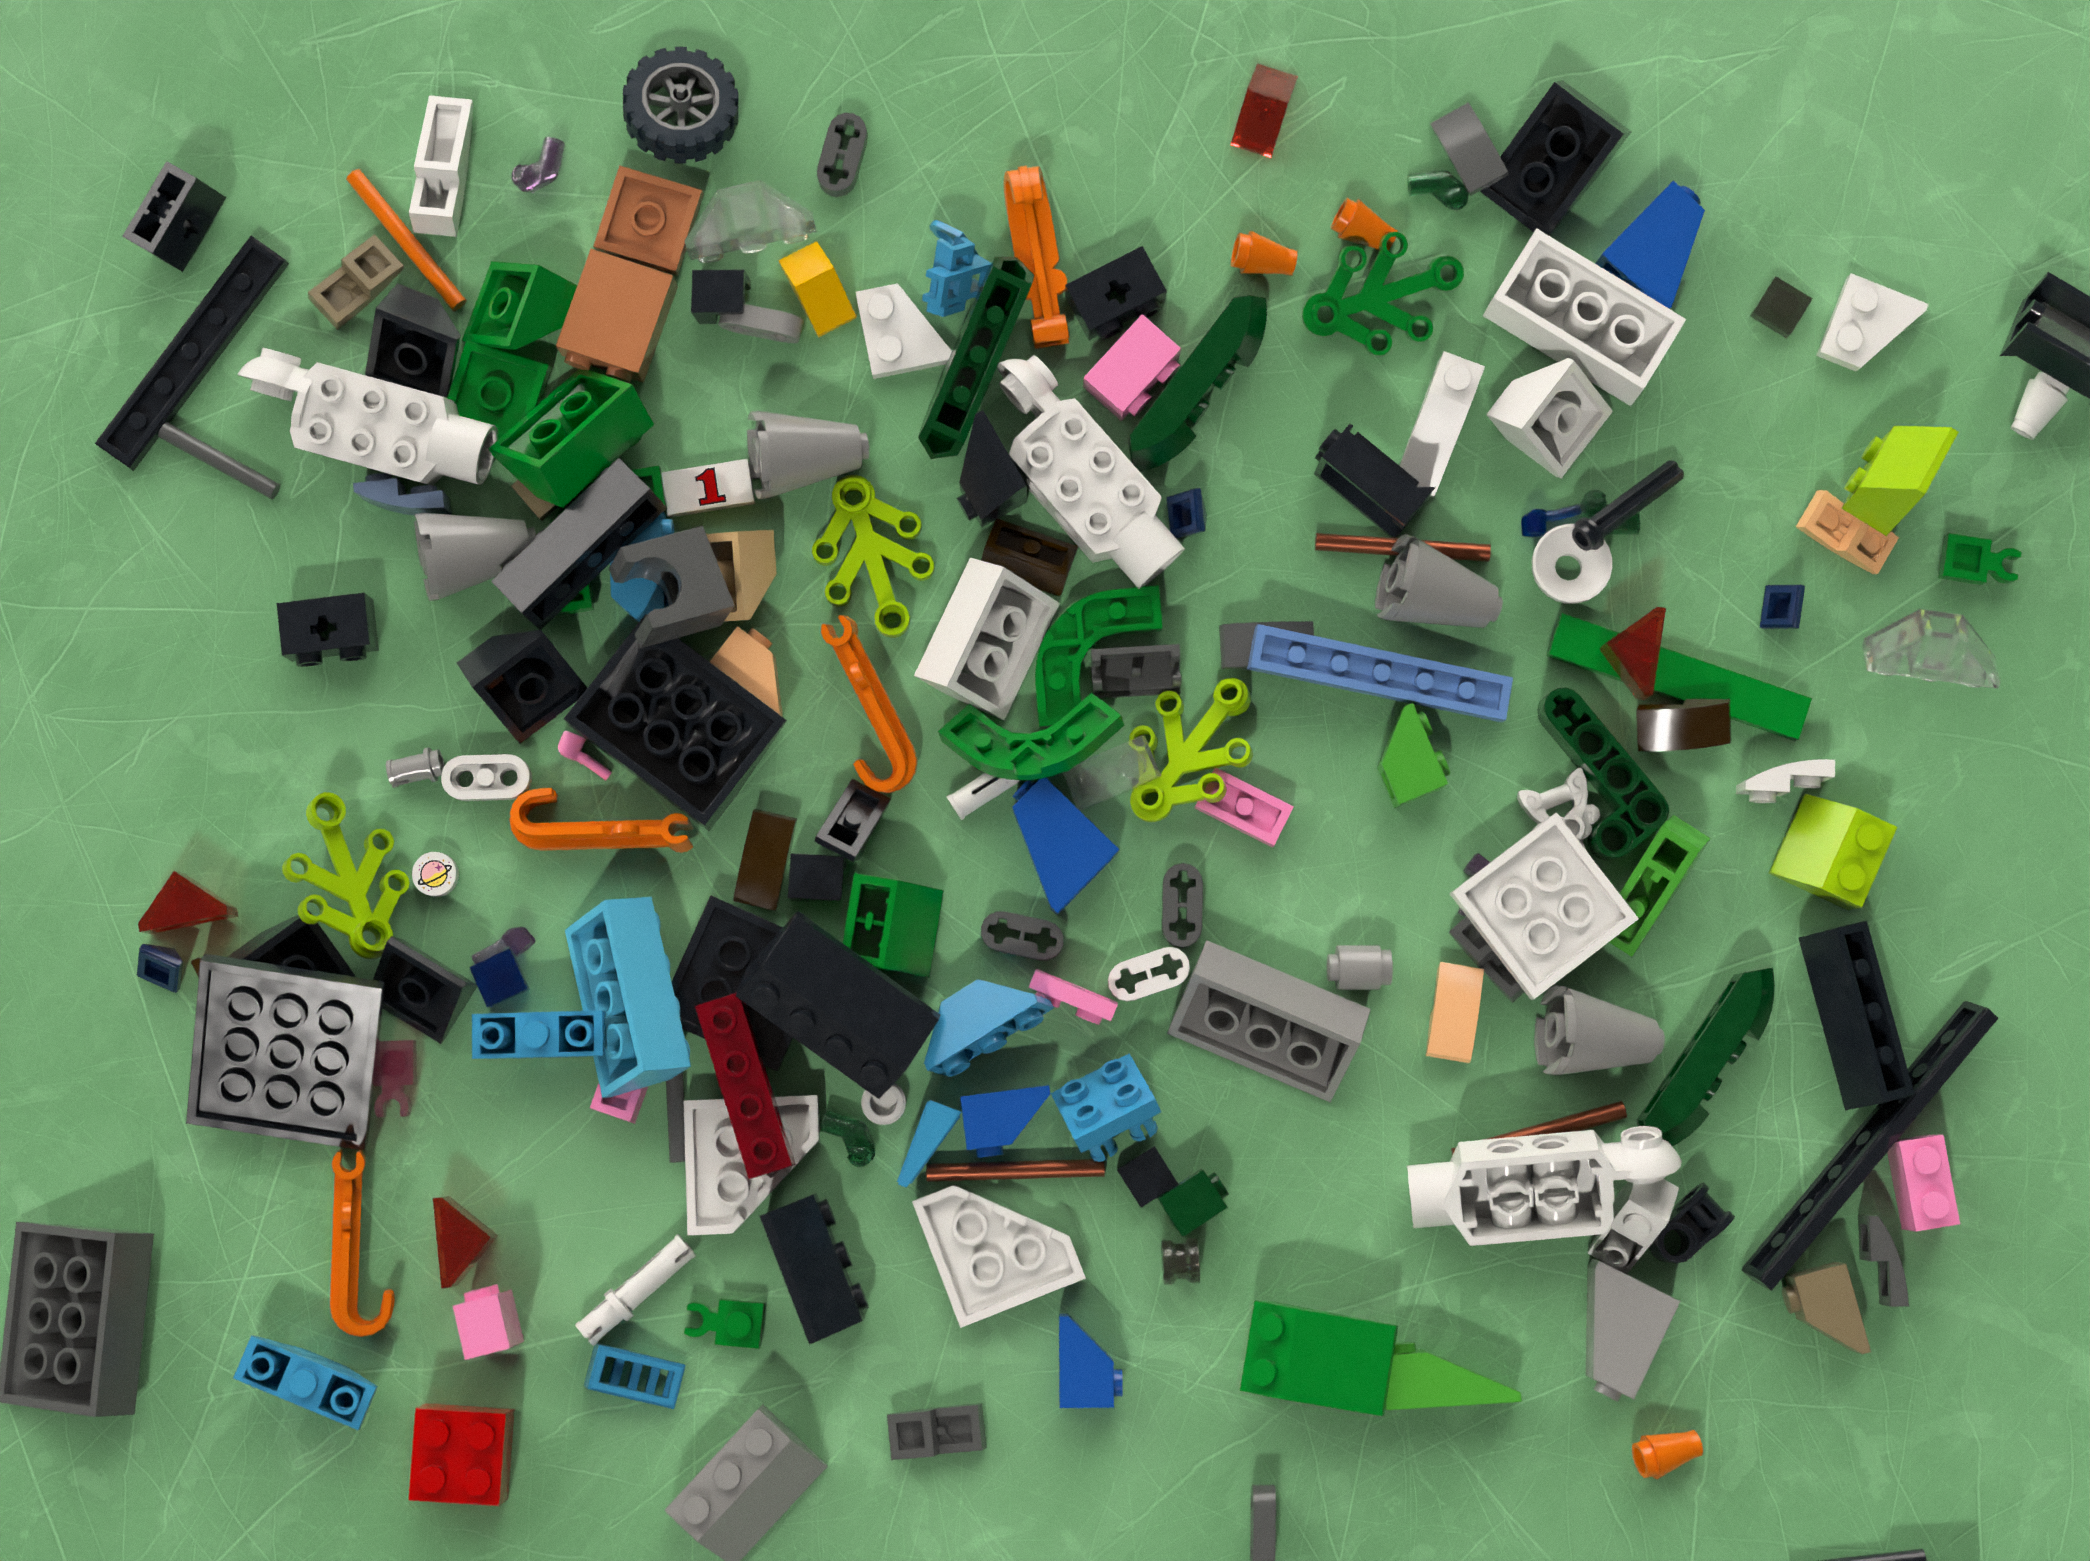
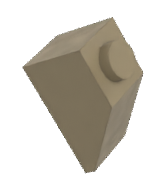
M1832 1262L1784 1276L1787 1286L1782 1287V1296L1790 1314L1795 1313L1796 1319L1850 1351L1860 1354L1871 1352L1845 1263Z

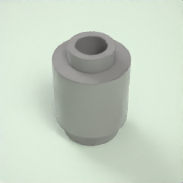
M1337 945L1335 954H1328L1327 979L1328 981H1335L1337 990H1380L1381 985H1391L1393 962L1391 950H1381L1379 945Z

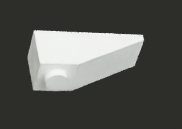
M1445 351L1437 363L1399 465L1419 481L1417 487H1435L1430 495L1433 498L1485 368L1483 365Z

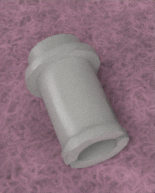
M429 747L424 748L422 754L396 760H387L386 772L393 788L425 779L436 782L442 774L445 763L441 751H432Z

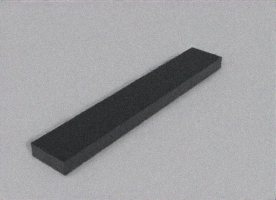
M250 236L95 444L134 471L159 438L158 433L162 425L172 421L289 263L256 238Z

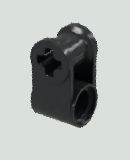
M1704 1182L1689 1191L1672 1210L1669 1223L1648 1247L1651 1254L1659 1261L1668 1263L1686 1262L1707 1242L1725 1230L1734 1220L1735 1216L1730 1211L1725 1212L1707 1193L1709 1187ZM1671 1230L1677 1232L1681 1238V1247L1674 1255L1666 1251L1663 1243L1665 1235Z

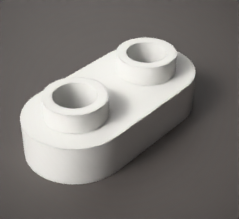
M466 755L454 757L446 763L442 770L441 782L444 790L450 796L461 801L514 800L529 790L532 783V773L528 764L515 755ZM510 770L516 771L518 776L516 783L506 786L503 782L504 774ZM464 772H471L473 774V782L468 787H462L459 783V778Z

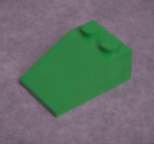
M1255 1300L1240 1391L1282 1400L1384 1416L1398 1325L1274 1301Z

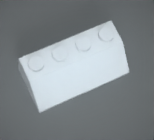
M1537 228L1483 314L1488 320L1557 362L1567 358L1574 360L1590 382L1629 406L1634 403L1644 390L1686 321L1682 316Z

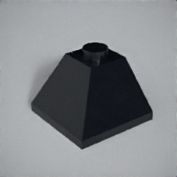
M397 283L375 309L365 371L366 376L445 398L448 397L461 335L437 298Z
M983 410L976 413L959 481L962 495L957 497V501L967 519L970 521L976 517L981 528L995 521L996 518H1000L1027 503V485Z
M542 630L492 636L457 662L472 688L519 744L578 701L588 688Z
M299 915L261 932L227 956L236 959L356 977L318 923L307 924L300 919Z

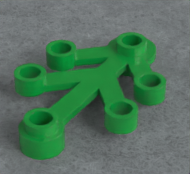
M1389 232L1380 240V251L1359 293L1342 299L1353 272L1363 269L1367 262L1366 253L1361 247L1347 246L1339 254V265L1325 293L1314 294L1305 302L1302 309L1303 323L1315 335L1329 336L1339 332L1363 344L1370 354L1384 355L1392 347L1391 335L1383 329L1369 330L1347 317L1364 310L1405 331L1406 336L1410 340L1417 342L1426 341L1433 333L1431 320L1422 315L1412 316L1388 302L1432 287L1440 291L1453 290L1463 280V266L1455 257L1439 256L1429 263L1426 271L1383 285L1396 258L1403 256L1408 248L1407 239L1403 234ZM1391 237L1399 239L1401 245L1399 251L1395 254L1390 253L1386 246L1388 239ZM1351 250L1356 251L1360 257L1359 263L1355 267L1348 266L1345 260L1347 253ZM1445 265L1451 266L1454 270V276L1448 282L1444 281L1440 276V271ZM1322 306L1329 307L1332 312L1331 319L1326 323H1322L1317 317V312ZM1417 320H1421L1426 326L1425 333L1420 337L1415 336L1412 332V325ZM1381 334L1385 339V345L1381 350L1376 351L1371 345V340L1374 335Z

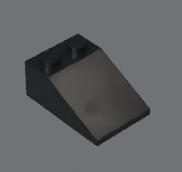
M1556 81L1500 156L1509 175L1480 192L1532 232H1535L1537 228L1550 236L1608 165L1632 131L1565 81Z

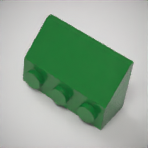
M578 369L488 449L492 456L537 498L563 508L566 504L578 498L581 491L604 469L609 468L628 448L635 446L641 440L642 435L654 426V423L632 384L590 370Z

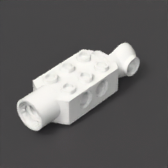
M262 348L261 355L246 363L238 373L239 376L253 380L250 390L287 401H292L293 393L298 392L292 411L290 428L295 448L432 486L443 475L481 485L486 480L492 467L494 457L488 448L498 441L497 427L459 416L457 404L445 397L318 362L310 370L300 367L301 358L267 348Z
M1033 355L1027 361L1009 359L998 363V370L1003 377L999 385L1006 397L1020 412L1027 414L1031 411L1036 416V419L1014 438L1009 453L1010 458L1027 485V489L1092 563L1113 559L1138 589L1144 587L1164 571L1185 550L1181 543L1155 515L1162 499L1161 495L1075 398L1062 401L1058 399L1052 392L1058 386V382L1052 372L1038 357Z
M1649 1126L1626 1129L1621 1133V1142L1604 1143L1594 1130L1458 1142L1450 1162L1407 1166L1413 1228L1455 1225L1470 1246L1606 1234L1614 1220L1613 1202H1615L1613 1180L1626 1179L1628 1182L1637 1184L1655 1183L1681 1168L1682 1161L1677 1151L1666 1140L1662 1139L1661 1130Z

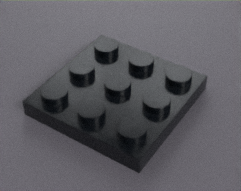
M710 896L672 979L674 995L680 1004L679 1017L683 1030L705 1039L695 1006L737 993L746 968L783 927L714 896ZM746 1004L766 1067L779 1071L793 1037Z

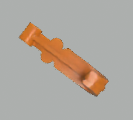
M1020 166L1017 170L1005 172L1004 197L1014 256L1018 257L1034 274L1032 286L1026 297V300H1031L1034 319L1030 320L1034 347L1038 349L1068 344L1067 321L1065 314L1060 315L1057 298L1058 295L1065 291L1067 277L1063 271L1054 269L1059 263V254L1043 174L1040 166L1029 168L1027 166Z
M839 615L838 619L844 627L843 635L839 638L832 625L822 624V637L826 643L832 645L892 764L893 772L888 779L881 780L875 776L865 760L858 759L853 765L859 777L871 789L885 793L901 790L911 782L917 771L918 759L915 748L858 637L859 629L857 623L848 616Z
M539 788L524 792L513 802L510 811L511 831L517 840L529 849L548 851L669 847L675 852L683 853L693 848V844L687 835L674 836L679 830H693L694 828L688 817L679 813L670 814L662 820L530 822L527 819V815L534 807L557 802L558 794L552 788Z
M340 1149L332 1160L335 1179L330 1309L332 1318L338 1328L349 1335L363 1337L377 1333L388 1323L394 1308L395 1293L392 1289L384 1291L380 1313L376 1318L366 1320L359 1315L358 1285L362 1175L366 1165V1158L363 1151L358 1150L356 1153V1167L350 1170L346 1169L342 1165L343 1150Z

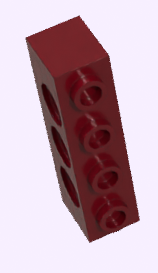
M736 993L697 1005L695 1008L748 1179H753L796 1165L746 1003L735 996Z

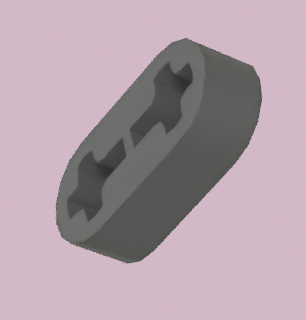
M853 113L837 115L831 121L817 166V178L820 188L832 197H842L853 190L865 153L868 139L867 129L864 121ZM847 126H853L855 135L859 137L849 140L847 151L841 150L842 139L841 135L837 132H845ZM838 159L844 160L842 165L843 173L847 176V179H839L837 185L831 184L830 177L826 172H834Z
M1181 863L1169 868L1163 878L1162 933L1165 940L1172 946L1179 948L1189 947L1197 941L1202 931L1203 882L1201 874L1195 867L1190 864ZM1181 871L1186 872L1187 879L1194 880L1195 887L1188 888L1186 892V903H1178V889L1170 887V880L1177 879ZM1178 908L1186 909V922L1194 924V932H1188L1186 940H1178L1177 932L1170 931L1169 925L1176 923L1178 920Z
M997 911L989 914L981 926V936L984 943L990 949L997 952L1039 961H1048L1055 958L1063 947L1061 929L1055 923L1047 920ZM999 919H1004L1007 921L1008 929L1021 933L1019 939L1005 937L1002 944L994 943V935L988 933V928L990 925L997 926ZM1042 928H1047L1050 930V937L1056 939L1057 944L1055 947H1048L1046 953L1037 952L1038 947L1036 943L1024 941L1025 933L1040 935Z
M1252 1485L1250 1561H1275V1485Z

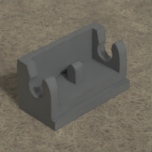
M1180 644L1091 649L1092 691L1099 699L1157 696L1165 691H1174L1180 694Z

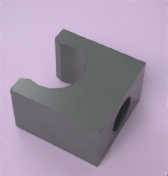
M703 526L621 547L609 567L615 583H625L630 579L644 578L659 585L667 596L669 606L664 609H653L646 615L636 631L635 637L640 648L719 627L735 606Z

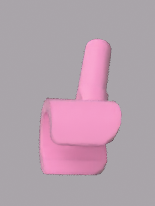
M564 731L558 744L560 754L568 759L579 762L581 765H585L606 781L612 771L590 755L581 752L586 739L569 731Z

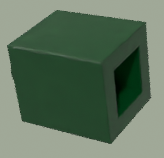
M1200 1169L1157 1197L1179 1234L1184 1237L1227 1209L1228 1207L1223 1198L1228 1196L1229 1193L1215 1172L1207 1176L1205 1171Z

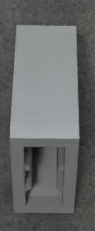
M1591 1259L1587 1270L1586 1376L1597 1381L1594 1390L1616 1401H1619L1621 1394L1634 1399L1680 1301L1599 1260Z

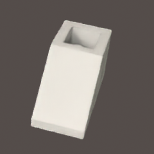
M1665 1179L1650 1184L1627 1182L1613 1203L1614 1220L1608 1232L1595 1235L1587 1253L1605 1264L1628 1274L1669 1223L1679 1187Z

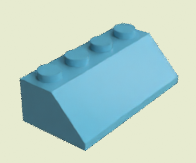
M652 897L604 900L565 929L583 1011H605V1056H593L602 1098L614 1097L668 1081L691 1067L689 1059L690 1046L684 1038L679 1017L680 1004L674 995L670 978V961L664 952L660 935V919L654 910Z

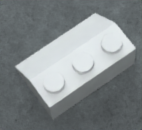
M970 558L914 676L944 694L966 704H971L973 707L998 719L1005 720L1060 603L1008 569Z

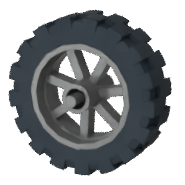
M682 46L675 47L674 51H667L666 48L656 50L655 55L650 58L647 55L638 61L637 69L632 68L629 71L627 85L623 87L624 122L626 121L627 132L631 139L636 138L637 146L644 152L648 150L653 152L654 158L665 161L666 158L674 159V163L686 164V160L695 159V162L707 159V154L711 152L714 155L723 149L724 141L727 140L729 142L733 137L734 126L738 122L739 93L738 89H735V80L731 72L726 73L724 64L717 58L713 60L708 58L707 52L696 49L695 52L687 51V47ZM665 87L670 97L656 95L655 93ZM694 88H698L705 93L704 95L692 97ZM713 104L711 113L708 116L696 109L697 107ZM649 105L667 109L655 116L651 112ZM671 119V121L678 126H673L665 122ZM691 119L697 122L696 124L685 126Z

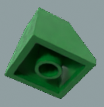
M491 261L462 342L465 343L467 340L487 347L516 350L563 327L577 285L540 265Z

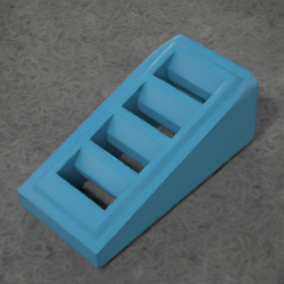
M932 1100L927 1101L898 1177V1185L907 1188L909 1184L913 1183L959 1120L962 1111Z
M597 1343L593 1347L584 1387L597 1392L674 1409L686 1365ZM607 1356L613 1357L614 1362L609 1381H601ZM625 1360L632 1362L626 1387L619 1385ZM643 1365L650 1366L644 1391L637 1390ZM660 1369L668 1370L662 1396L654 1394Z

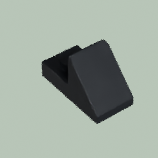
M852 779L816 835L814 842L852 862L860 860L868 840L886 812L891 798Z

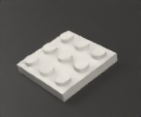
M1558 813L1553 814L1450 893L1531 1000L1537 998L1639 919Z

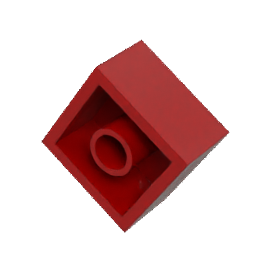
M428 1403L415 1408L408 1501L500 1506L507 1501L515 1409Z

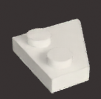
M1851 273L1846 278L1816 356L1857 372L1927 310L1929 304Z

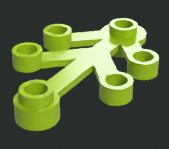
M859 475L845 476L835 484L832 491V502L836 512L822 538L816 540L812 546V555L818 564L823 566L833 564L839 556L837 544L852 520L857 538L835 579L827 583L825 587L826 599L831 605L836 607L846 605L852 596L851 586L865 561L879 604L874 617L876 627L886 637H900L909 628L910 616L907 608L895 600L882 556L909 569L910 575L919 581L927 580L933 575L935 570L934 561L926 553H915L874 532L869 515L895 526L897 534L905 540L915 539L920 534L922 529L921 520L913 512H902L875 498L874 488L866 478ZM851 491H858L862 494V500L856 505H851L846 501V496ZM905 519H913L917 523L916 529L911 533H906L900 528L901 522ZM824 544L830 545L833 548L832 556L827 559L820 558L817 555L818 548ZM923 559L930 564L929 570L926 573L919 574L914 571L913 565L917 560ZM841 585L846 589V595L843 599L835 600L830 596V591L834 586ZM891 613L898 614L901 617L900 625L896 628L887 627L884 623L887 615Z
M1226 678L1217 684L1213 693L1215 702L1185 741L1181 719L1184 711L1182 699L1174 691L1162 692L1157 697L1155 705L1157 711L1163 717L1169 763L1159 776L1154 757V750L1158 745L1156 734L1150 727L1144 725L1138 726L1131 731L1129 742L1137 752L1141 782L1134 787L1131 793L1130 805L1138 818L1146 822H1157L1166 818L1175 805L1203 800L1216 803L1225 797L1227 792L1226 784L1215 773L1205 774L1201 777L1198 784L1174 786L1185 773L1229 765L1241 768L1251 762L1253 758L1252 748L1242 738L1230 740L1223 748L1201 752L1227 716H1238L1248 709L1251 695L1241 680ZM1235 688L1238 690L1237 696L1234 699H1223V694L1227 689ZM1176 700L1177 705L1174 710L1169 712L1163 710V705L1166 701ZM1148 734L1151 736L1150 742L1146 746L1137 745V739L1141 735ZM1244 747L1246 748V753L1242 758L1234 759L1231 757L1232 751L1235 748ZM1210 782H1218L1220 784L1219 790L1214 794L1205 793V788ZM1149 793H1157L1159 796L1157 802L1153 805H1145L1144 803L1145 797Z
M320 793L308 804L306 817L312 827L321 830L337 875L312 863L311 859L303 853L292 854L285 860L282 865L283 875L287 880L294 883L305 880L348 902L353 916L351 917L329 907L327 901L322 896L312 894L302 900L298 906V915L303 922L307 924L321 922L347 935L350 947L358 956L365 959L380 958L386 942L391 936L393 937V931L388 921L399 897L409 888V878L403 871L397 869L386 873L379 882L382 894L374 910L371 911L366 894L383 857L392 850L394 838L385 829H375L364 840L366 852L356 871L339 826L346 815L345 804L334 793ZM317 808H324L328 811L330 816L328 821L321 820L318 817ZM373 837H379L385 842L384 850L377 849L374 846ZM292 861L300 862L303 865V874L293 872L291 869ZM389 878H395L400 882V891L390 888L388 884ZM307 903H314L318 906L319 916H313L308 913ZM364 931L374 934L376 938L374 945L365 942L363 938Z

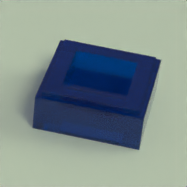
M510 948L469 967L488 1008L530 989Z

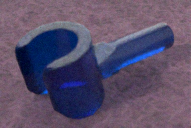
M1576 504L1553 511H1546L1544 509L1530 511L1521 518L1522 536H1544L1547 533V522L1580 515V506Z

